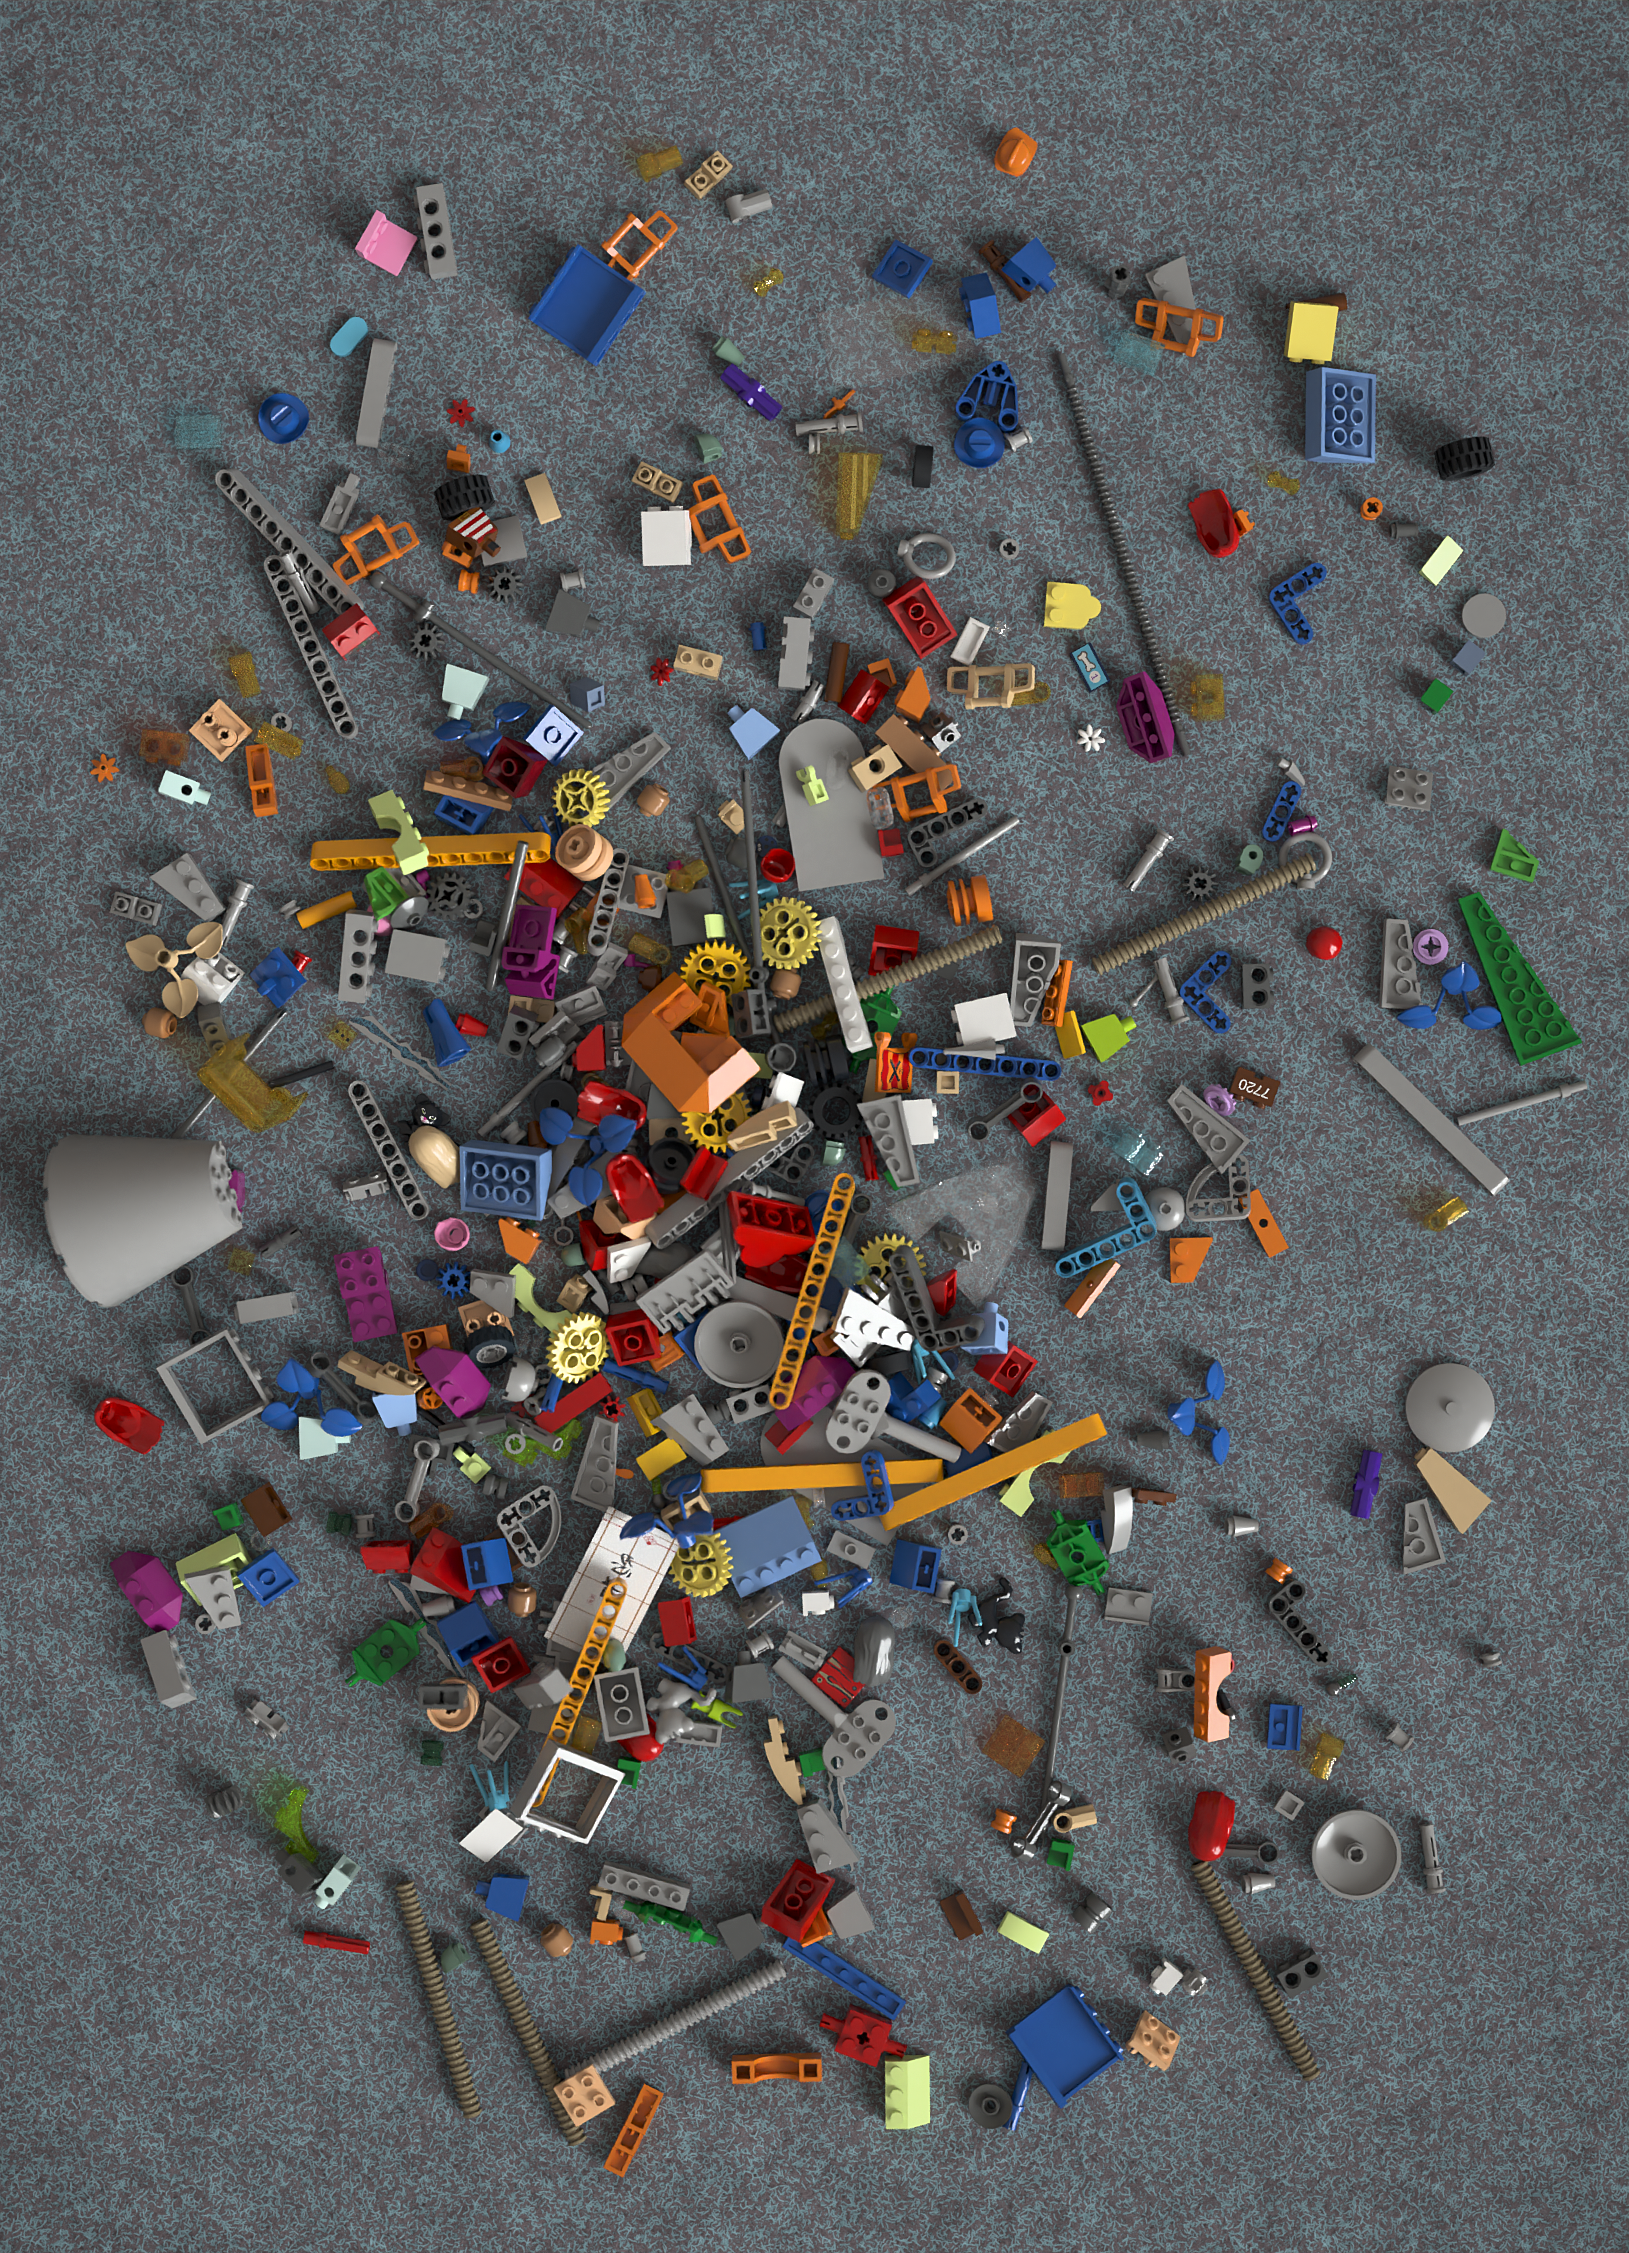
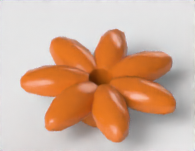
M102 754L101 762L92 760L93 765L97 768L93 769L90 774H99L98 782H102L105 776L109 781H113L111 773L119 771L118 768L112 766L116 759L111 758L107 761L106 756Z

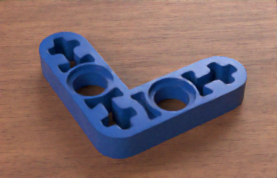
M1313 563L1275 587L1268 597L1274 611L1293 640L1299 645L1308 644L1312 640L1313 630L1294 599L1325 579L1327 571L1324 565L1320 563ZM1312 568L1315 570L1320 569V578L1313 577L1309 580L1311 585H1308L1307 579L1302 574L1305 573L1306 577H1308L1313 572ZM1298 579L1303 582V589L1301 591H1294L1292 589L1291 583L1293 580ZM1287 585L1288 591L1293 596L1290 597L1288 593L1282 598V603L1279 600L1275 602L1273 599L1276 596L1275 592L1278 594L1283 593L1286 590L1283 586ZM1288 610L1295 611L1297 619L1293 622L1287 621L1285 619V612ZM1301 620L1303 624H1300L1299 627L1302 631H1308L1306 635L1307 640L1304 638L1299 639L1297 636L1300 633L1298 628L1296 627L1292 630L1291 626L1296 625Z
M1226 951L1214 953L1179 989V996L1182 997L1184 1002L1212 1031L1218 1034L1228 1031L1231 1022L1229 1017L1204 991L1231 965V956ZM1216 956H1225L1224 962L1226 965L1218 966L1215 970L1219 971V973L1216 975L1214 970L1207 966V964L1211 963L1213 966L1218 961ZM1202 970H1207L1211 974V980L1207 983H1203L1199 979V973ZM1194 987L1193 994L1196 997L1201 994L1203 998L1199 999L1193 1006L1191 1002L1194 999L1191 996L1185 997L1186 991L1184 988ZM1203 1001L1208 1002L1211 1006L1208 1014H1202L1199 1011V1004ZM1216 1010L1218 1014L1215 1016L1219 1020L1225 1019V1028L1220 1027L1217 1029L1215 1027L1216 1021L1212 1018L1209 1022L1206 1018L1211 1016Z
M870 1450L861 1458L868 1495L844 1498L835 1502L831 1507V1514L836 1520L845 1521L884 1515L893 1508L894 1501L884 1458L879 1451ZM870 1457L872 1459H876V1463L873 1464V1462H869L868 1459ZM873 1477H879L882 1480L881 1488L874 1486ZM859 1501L867 1505L866 1512H861L858 1509L857 1504ZM878 1502H886L887 1505L883 1507V1505H879ZM851 1506V1510H848L845 1513L838 1510L839 1507H842L844 1509L849 1508Z

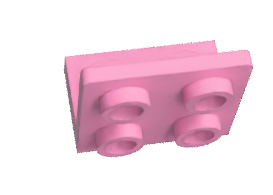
M376 210L355 250L358 256L398 276L418 238L388 221L385 214Z

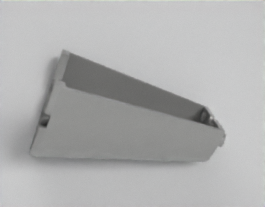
M73 1134L58 1140V1146L52 1147L46 1161L43 1178V1188L48 1187L49 1200L44 1202L46 1222L57 1255L62 1254L67 1264L66 1267H63L66 1275L75 1288L88 1301H97L98 1306L104 1308L116 1307L243 1228L242 1215L238 1211L236 1203L237 1194L234 1189L229 1187V1180H231L232 1174L227 1167L225 1159L226 1150L222 1142L213 1140Z

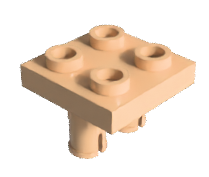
M218 699L189 731L223 762L253 730L221 699Z
M479 1300L458 1307L467 1337L474 1330L490 1325L507 1327L511 1331L512 1336H514L509 1318L484 1301Z
M1145 2010L1140 2015L1132 2037L1126 2042L1125 2046L1128 2051L1132 2049L1130 2052L1132 2054L1141 2053L1144 2056L1143 2061L1146 2065L1151 2061L1149 2067L1157 2065L1165 2071L1170 2066L1181 2037Z
M593 2063L553 2088L576 2127L615 2104V2100Z

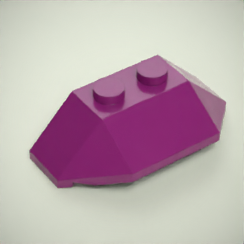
M1145 671L1125 678L1116 708L1129 749L1146 759L1150 764L1171 757L1175 733L1161 690Z
M432 1346L415 1358L430 1385L456 1417L460 1419L471 1418L484 1409L491 1384L465 1352Z
M814 1355L801 1366L791 1403L783 1410L775 1408V1415L788 1431L810 1419L838 1397L848 1380L856 1372L845 1358ZM792 1373L781 1382L789 1383L792 1380ZM778 1393L776 1404L782 1405L786 1401V1396L783 1393Z
M128 1550L110 1563L118 1585L142 1620L151 1629L158 1633L163 1630L169 1631L179 1624L183 1592L159 1557Z

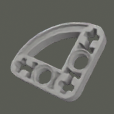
M1238 1155L1228 1167L1230 1198L1197 1199L1202 1186L1218 1170L1210 1163L1199 1172L1193 1180L1186 1198V1214L1191 1221L1241 1220L1250 1215L1249 1164L1245 1156ZM1236 1161H1241V1164L1245 1165L1241 1166V1176H1237V1169L1232 1166L1236 1165ZM1236 1182L1245 1183L1246 1189L1243 1192H1236L1233 1189ZM1238 1198H1242L1243 1207H1247V1209H1243V1213H1239L1235 1209L1239 1206ZM1205 1205H1209V1215L1207 1216L1206 1211H1199L1197 1216L1190 1212V1210L1194 1209V1206H1198L1199 1210H1206ZM1214 1205H1223L1225 1211L1221 1215L1214 1214L1212 1212Z
M549 1486L537 1487L501 1510L496 1516L497 1526L523 1566L534 1567L542 1562L555 1546L560 1533V1505L553 1489ZM540 1490L548 1491V1500H539L536 1502L539 1507L536 1508L530 1496L533 1495V1498L536 1499L541 1495ZM523 1501H528L531 1504V1510L527 1514H523L519 1510V1505ZM549 1505L551 1513L550 1530L545 1543L538 1551L521 1522ZM514 1507L515 1512L521 1518L517 1520V1517L514 1516L509 1520L511 1523L510 1525H507L506 1523L502 1524V1515L505 1513V1515L508 1516L514 1513L511 1510V1508ZM515 1532H521L524 1536V1541L520 1545H516L512 1541V1536ZM529 1543L530 1547L526 1549L529 1553H535L533 1557L534 1562H525L524 1558L527 1556L524 1550L519 1553L517 1549Z

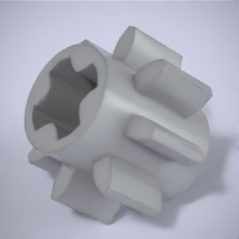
M1197 1968L1193 1971L1187 1969L1183 1973L1182 1979L1184 1982L1181 1984L1182 1987L1192 1996L1197 1992L1202 1996L1208 1989L1205 1984L1208 1978Z

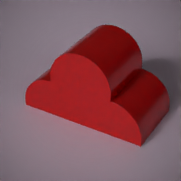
M730 1191L727 1195L726 1204L734 1238L738 1243L741 1260L746 1265L752 1267L768 1266L777 1262L784 1254L802 1253L810 1249L817 1242L808 1207Z

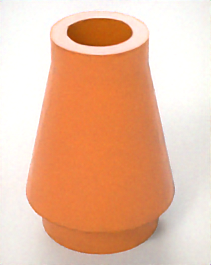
M648 875L635 876V904L638 905L639 909L655 906L657 898L648 880Z

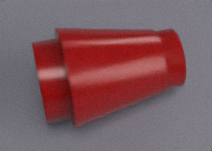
M459 1013L455 1027L461 1034L485 1037L489 1026L468 1013Z

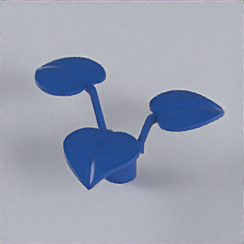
M507 702L499 705L493 711V716L496 717L495 729L472 733L468 730L472 726L470 721L455 719L438 727L434 731L433 736L440 740L453 741L467 734L464 739L465 744L472 750L480 753L482 763L486 765L502 737L499 731V723L501 721L511 722L518 719L531 708V705L523 702Z
M1465 960L1457 967L1448 969L1442 976V990L1433 1010L1427 1005H1417L1401 1012L1396 1018L1401 1023L1412 1028L1425 1029L1433 1026L1437 1020L1434 1014L1438 1012L1447 990L1452 995L1462 993L1468 1014L1463 1016V1022L1466 1026L1472 1029L1485 1030L1494 1028L1502 1023L1501 1014L1494 1007L1478 1006L1474 1010L1470 1008L1466 992L1473 991L1479 986V978L1474 969Z
M558 1108L543 1109L540 1113V1130L543 1138L548 1143L553 1145L561 1144L565 1141L566 1136L590 1140V1148L595 1152V1155L584 1165V1168L574 1167L570 1172L568 1180L573 1196L583 1205L590 1206L601 1192L602 1177L597 1170L593 1168L588 1169L589 1166L597 1158L601 1157L603 1152L615 1153L622 1151L633 1136L636 1121L611 1114L601 1120L599 1124L600 1135L571 1134L569 1131L573 1126V1121L565 1111Z
M290 1358L279 1371L277 1383L287 1392L294 1393L298 1391L296 1399L290 1407L282 1401L272 1402L264 1408L261 1415V1420L270 1427L279 1430L293 1429L299 1420V1416L293 1410L300 1398L311 1399L316 1396L320 1417L324 1419L321 1422V1428L326 1433L336 1437H345L356 1433L362 1428V1424L357 1421L354 1415L345 1409L331 1408L327 1410L326 1414L324 1413L321 1390L318 1389L320 1378L311 1376L293 1358Z
M1213 1359L1214 1362L1208 1368L1205 1376V1387L1208 1394L1194 1400L1192 1398H1185L1181 1403H1171L1168 1407V1418L1186 1436L1192 1433L1194 1426L1212 1432L1214 1436L1211 1439V1451L1218 1465H1222L1227 1457L1230 1445L1227 1429L1219 1427L1217 1431L1214 1428L1195 1422L1194 1417L1195 1403L1209 1400L1212 1397L1214 1400H1219L1224 1391L1225 1377L1220 1363Z
M697 1472L682 1475L672 1480L667 1487L670 1495L678 1494L683 1521L674 1525L673 1531L659 1518H654L653 1513H641L625 1523L620 1532V1540L646 1535L655 1528L656 1524H659L670 1535L671 1539L676 1538L682 1549L689 1548L696 1543L694 1535L713 1534V1516L711 1512H695L687 1519L684 1507L683 1494L692 1493L700 1486L702 1481L701 1474Z

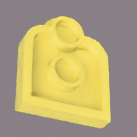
M1047 582L1044 627L1078 630L1084 628L1089 619L1095 618L1100 613L1101 604L1099 600L1091 596L1090 590L1085 585Z

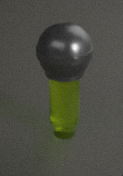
M657 1476L651 1480L653 1490L651 1504L654 1508L661 1509L665 1506L666 1499L661 1491L660 1478Z

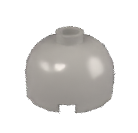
M1158 1187L1151 1190L1144 1199L1157 1224L1156 1230L1168 1231L1176 1228L1183 1221L1186 1214V1204L1183 1197L1176 1190L1169 1187Z
M513 1356L511 1360L514 1361V1364L508 1365L502 1384L505 1394L501 1393L500 1399L519 1402L528 1398L531 1391L536 1392L539 1379H535V1369L531 1363Z

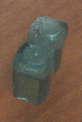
M1133 1127L1131 1130L1126 1128L1111 1147V1150L1142 1174L1148 1176L1163 1156L1159 1152L1162 1148L1153 1141L1147 1143L1143 1140L1144 1134Z

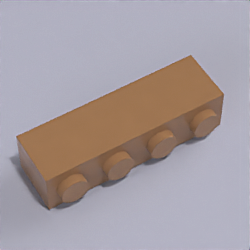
M893 714L875 732V736L884 745L888 744L894 754L915 774L924 772L926 768H938L951 764L949 761L945 763L940 759L941 753L933 746L929 748L923 742L925 738L918 731L912 732L907 727L909 723L901 715L896 717ZM949 769L936 772L941 791L945 790L953 782Z

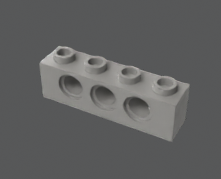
M442 183L416 187L417 195H413L415 208L420 210L417 223L419 230H423L424 235L420 242L422 252L427 254V260H424L426 274L430 273L432 280L458 276L444 186ZM435 206L437 211L434 214H427V208ZM433 228L441 230L437 236H431L429 233ZM436 250L444 251L443 256L440 258L433 257V253Z
M349 909L346 912L338 1000L365 1003L368 997L371 998L373 985L369 984L370 976L374 974L375 963H372L371 959L372 954L376 953L377 941H373L374 932L377 933L379 920L375 919L373 912ZM356 931H364L366 939H359L356 936ZM354 952H361L364 955V961H357L354 957ZM352 974H359L362 977V982H354Z
M605 1860L598 1886L684 1911L691 1884Z

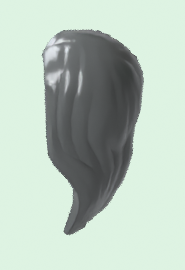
M651 1241L650 1247L635 1272L651 1275L662 1280L695 1257L696 1254L690 1246L678 1241H674L663 1249H658Z
M881 1616L867 1617L862 1621L855 1638L853 1681H860L861 1684H867V1687L887 1683L892 1675L895 1632L892 1624L886 1618Z

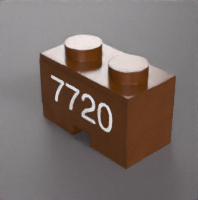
M1236 1067L1227 1091L1233 1094L1232 1098L1241 1102L1248 1099L1253 1101L1252 1106L1265 1110L1266 1106L1272 1107L1280 1081L1266 1076H1261L1259 1079L1254 1077L1255 1072L1242 1067Z

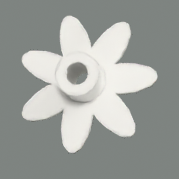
M1088 724L1086 731L1078 730L1082 738L1078 739L1077 743H1086V752L1089 751L1091 746L1096 751H1099L1098 743L1105 742L1104 738L1099 737L1101 729L1098 728L1093 732L1092 726Z

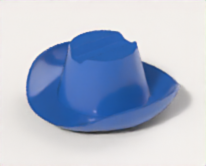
M286 393L273 394L265 399L260 406L258 413L259 426L264 436L270 441L277 444L290 443L297 440L305 432L309 423V412L305 404L297 397Z
M973 418L965 422L957 431L954 449L957 457L964 464L973 468H986L1000 460L1004 453L1005 440L1002 431L996 423L987 418Z

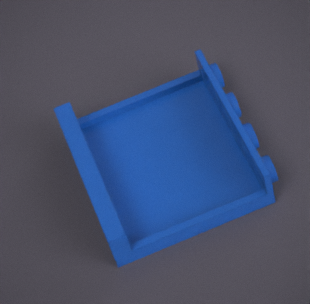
M577 244L576 247L573 246L567 253L565 264L563 266L560 265L553 275L555 279L551 285L547 284L541 293L543 297L539 303H534L529 310L530 316L528 319L594 366H597L646 292Z
M1071 1984L1061 1988L1005 2031L1053 2102L1060 2109L1068 2104L1066 2101L1068 2098L1117 2060H1124L1121 2055L1123 2052L1121 2046L1116 2040L1114 2042L1111 2041L1108 2036L1110 2034L1109 2029L1103 2022L1099 2024L1095 2018L1098 2015L1090 2004H1085L1082 1999L1085 1996L1078 1986L1073 1987Z

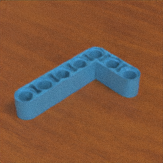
M1122 1178L1118 1182L1116 1191L1130 1223L1061 1254L1057 1259L1055 1268L1059 1276L1064 1278L1071 1277L1154 1238L1157 1229L1156 1221L1133 1178ZM1129 1185L1133 1188V1191L1126 1194L1122 1192L1121 1187ZM1140 1205L1143 1211L1134 1213L1131 1210V1206ZM1147 1224L1153 1230L1149 1233H1144L1140 1227ZM1126 1233L1131 1235L1132 1240L1124 1242L1120 1236ZM1103 1243H1109L1112 1246V1249L1110 1251H1104L1101 1249L1100 1245ZM1088 1252L1092 1255V1258L1090 1260H1083L1080 1254ZM1068 1261L1071 1263L1072 1268L1063 1269L1060 1263Z

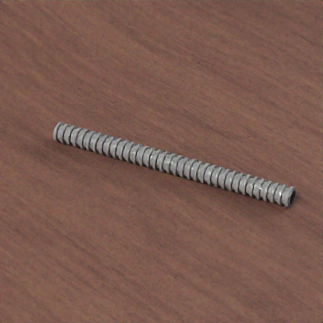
M776 1959L775 1963L770 1962L769 1966L764 1965L761 1970L758 1968L756 1973L751 1972L750 1976L745 1975L744 1979L739 1978L738 1982L733 1981L731 1986L726 1985L725 1989L720 1988L719 1992L714 1991L713 1995L708 1994L706 1999L703 1997L700 2002L695 2001L694 2005L689 2004L688 2008L683 2007L681 2012L678 2010L675 2015L672 2013L669 2018L664 2017L663 2021L658 2020V2024L653 2023L650 2028L647 2026L644 2031L641 2029L638 2034L633 2033V2037L628 2036L627 2040L622 2039L619 2044L616 2042L613 2047L608 2046V2050L603 2049L602 2053L597 2052L596 2056L591 2055L588 2060L585 2058L583 2063L578 2062L577 2066L572 2065L571 2069L566 2068L564 2072L566 2079L592 2063L597 2072L601 2074L602 2070L605 2072L608 2067L612 2068L613 2064L618 2065L619 2061L624 2062L627 2057L629 2059L632 2058V2055H637L638 2051L643 2052L644 2048L649 2049L650 2045L655 2046L657 2041L662 2042L663 2038L668 2039L669 2035L674 2036L675 2032L680 2033L682 2028L687 2029L688 2025L693 2026L694 2022L699 2023L700 2019L705 2020L707 2015L710 2017L713 2012L718 2013L719 2009L724 2010L725 2006L730 2007L732 2002L735 2004L738 1999L741 2001L744 1996L749 1997L750 1993L755 1994V1990L758 1989L760 1991L762 1990L761 1987L764 1986L766 1988L769 1983L774 1984L775 1980L780 1981V1977L785 1978L787 1974L782 1962Z

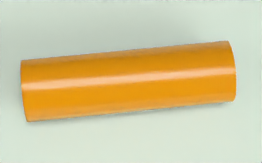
M347 891L297 912L296 915L301 927L305 929L349 909L358 907L352 897V891Z

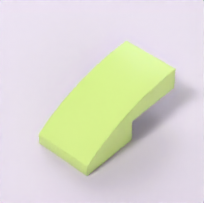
M704 915L707 938H726L723 915Z
M1009 1911L1006 1912L997 1929L1002 1935L1038 1954L1049 1936L1047 1931L1028 1923L1025 1919Z

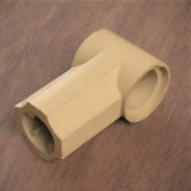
M1088 1804L1066 1810H1056L1051 1817V1822L1057 1831L1066 1833L1071 1829L1096 1824L1097 1818L1093 1804ZM1060 1816L1067 1817L1068 1821L1064 1826L1057 1825V1819Z

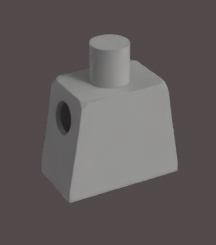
M856 1887L850 1889L826 1908L829 1916L827 1920L831 1931L836 1930L840 1939L875 1929V1924Z

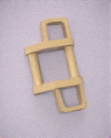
M1007 663L1005 666L990 667L970 665L969 667H949L947 670V690L952 694L966 695L965 708L967 710L985 706L1010 708L1015 693L1034 689L1035 667L1030 663ZM1028 669L1027 685L1014 687L1015 670ZM968 672V690L954 689L955 673ZM1004 675L1002 696L978 698L979 676Z

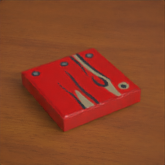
M840 1645L811 1679L814 1684L844 1709L865 1686L860 1681H853L855 1658Z

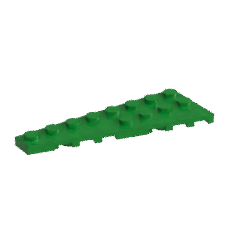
M1480 892L1458 899V905L1496 1006L1501 1014V1019L1519 1066L1581 1044V1038L1575 1033L1570 1022L1566 1020L1559 1006L1546 991L1545 986L1519 952L1518 947L1510 939L1505 928L1501 926Z

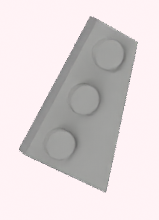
M1032 1391L984 1441L1005 1453L1032 1442L1053 1402Z
M1424 1497L1404 1503L1402 1574L1405 1575L1446 1562L1427 1498Z
M229 1565L184 1574L186 1582L219 1630L241 1625Z

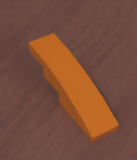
M643 2084L603 2165L604 2169L622 2178L624 2177L664 2093Z

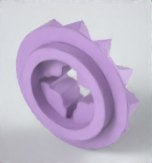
M1435 929L1421 931L1414 938V956L1421 963L1429 965L1439 963L1448 952L1446 937ZM1430 937L1432 944L1439 946V948L1432 950L1431 956L1428 953V949L1421 948V946L1428 944Z
M1211 1084L1204 1090L1203 1098L1205 1103L1219 1115L1228 1116L1235 1110L1236 1101L1232 1099L1233 1094L1227 1092V1088L1223 1089L1220 1084L1216 1086Z

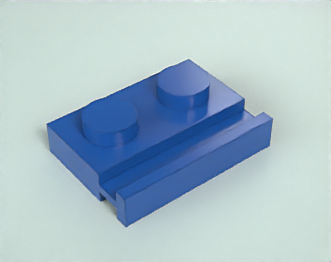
M1269 1703L1267 1749L1300 1751L1302 1705Z

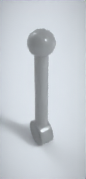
M1155 972V977L1137 997L1129 1001L1131 1007H1136L1143 995L1159 980L1157 972Z

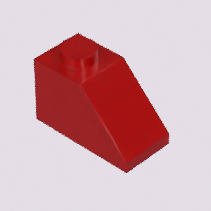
M956 1269L944 1272L926 1284L936 1312L942 1316L956 1304Z

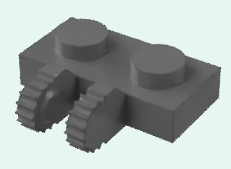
M411 1433L406 1455L415 1457V1444L427 1436ZM433 1438L438 1442L440 1450L439 1454L431 1460L432 1464L428 1474L430 1479H434L438 1463L451 1464L455 1443L442 1445L440 1439ZM427 1443L421 1444L422 1453L427 1457L432 1456L431 1446Z

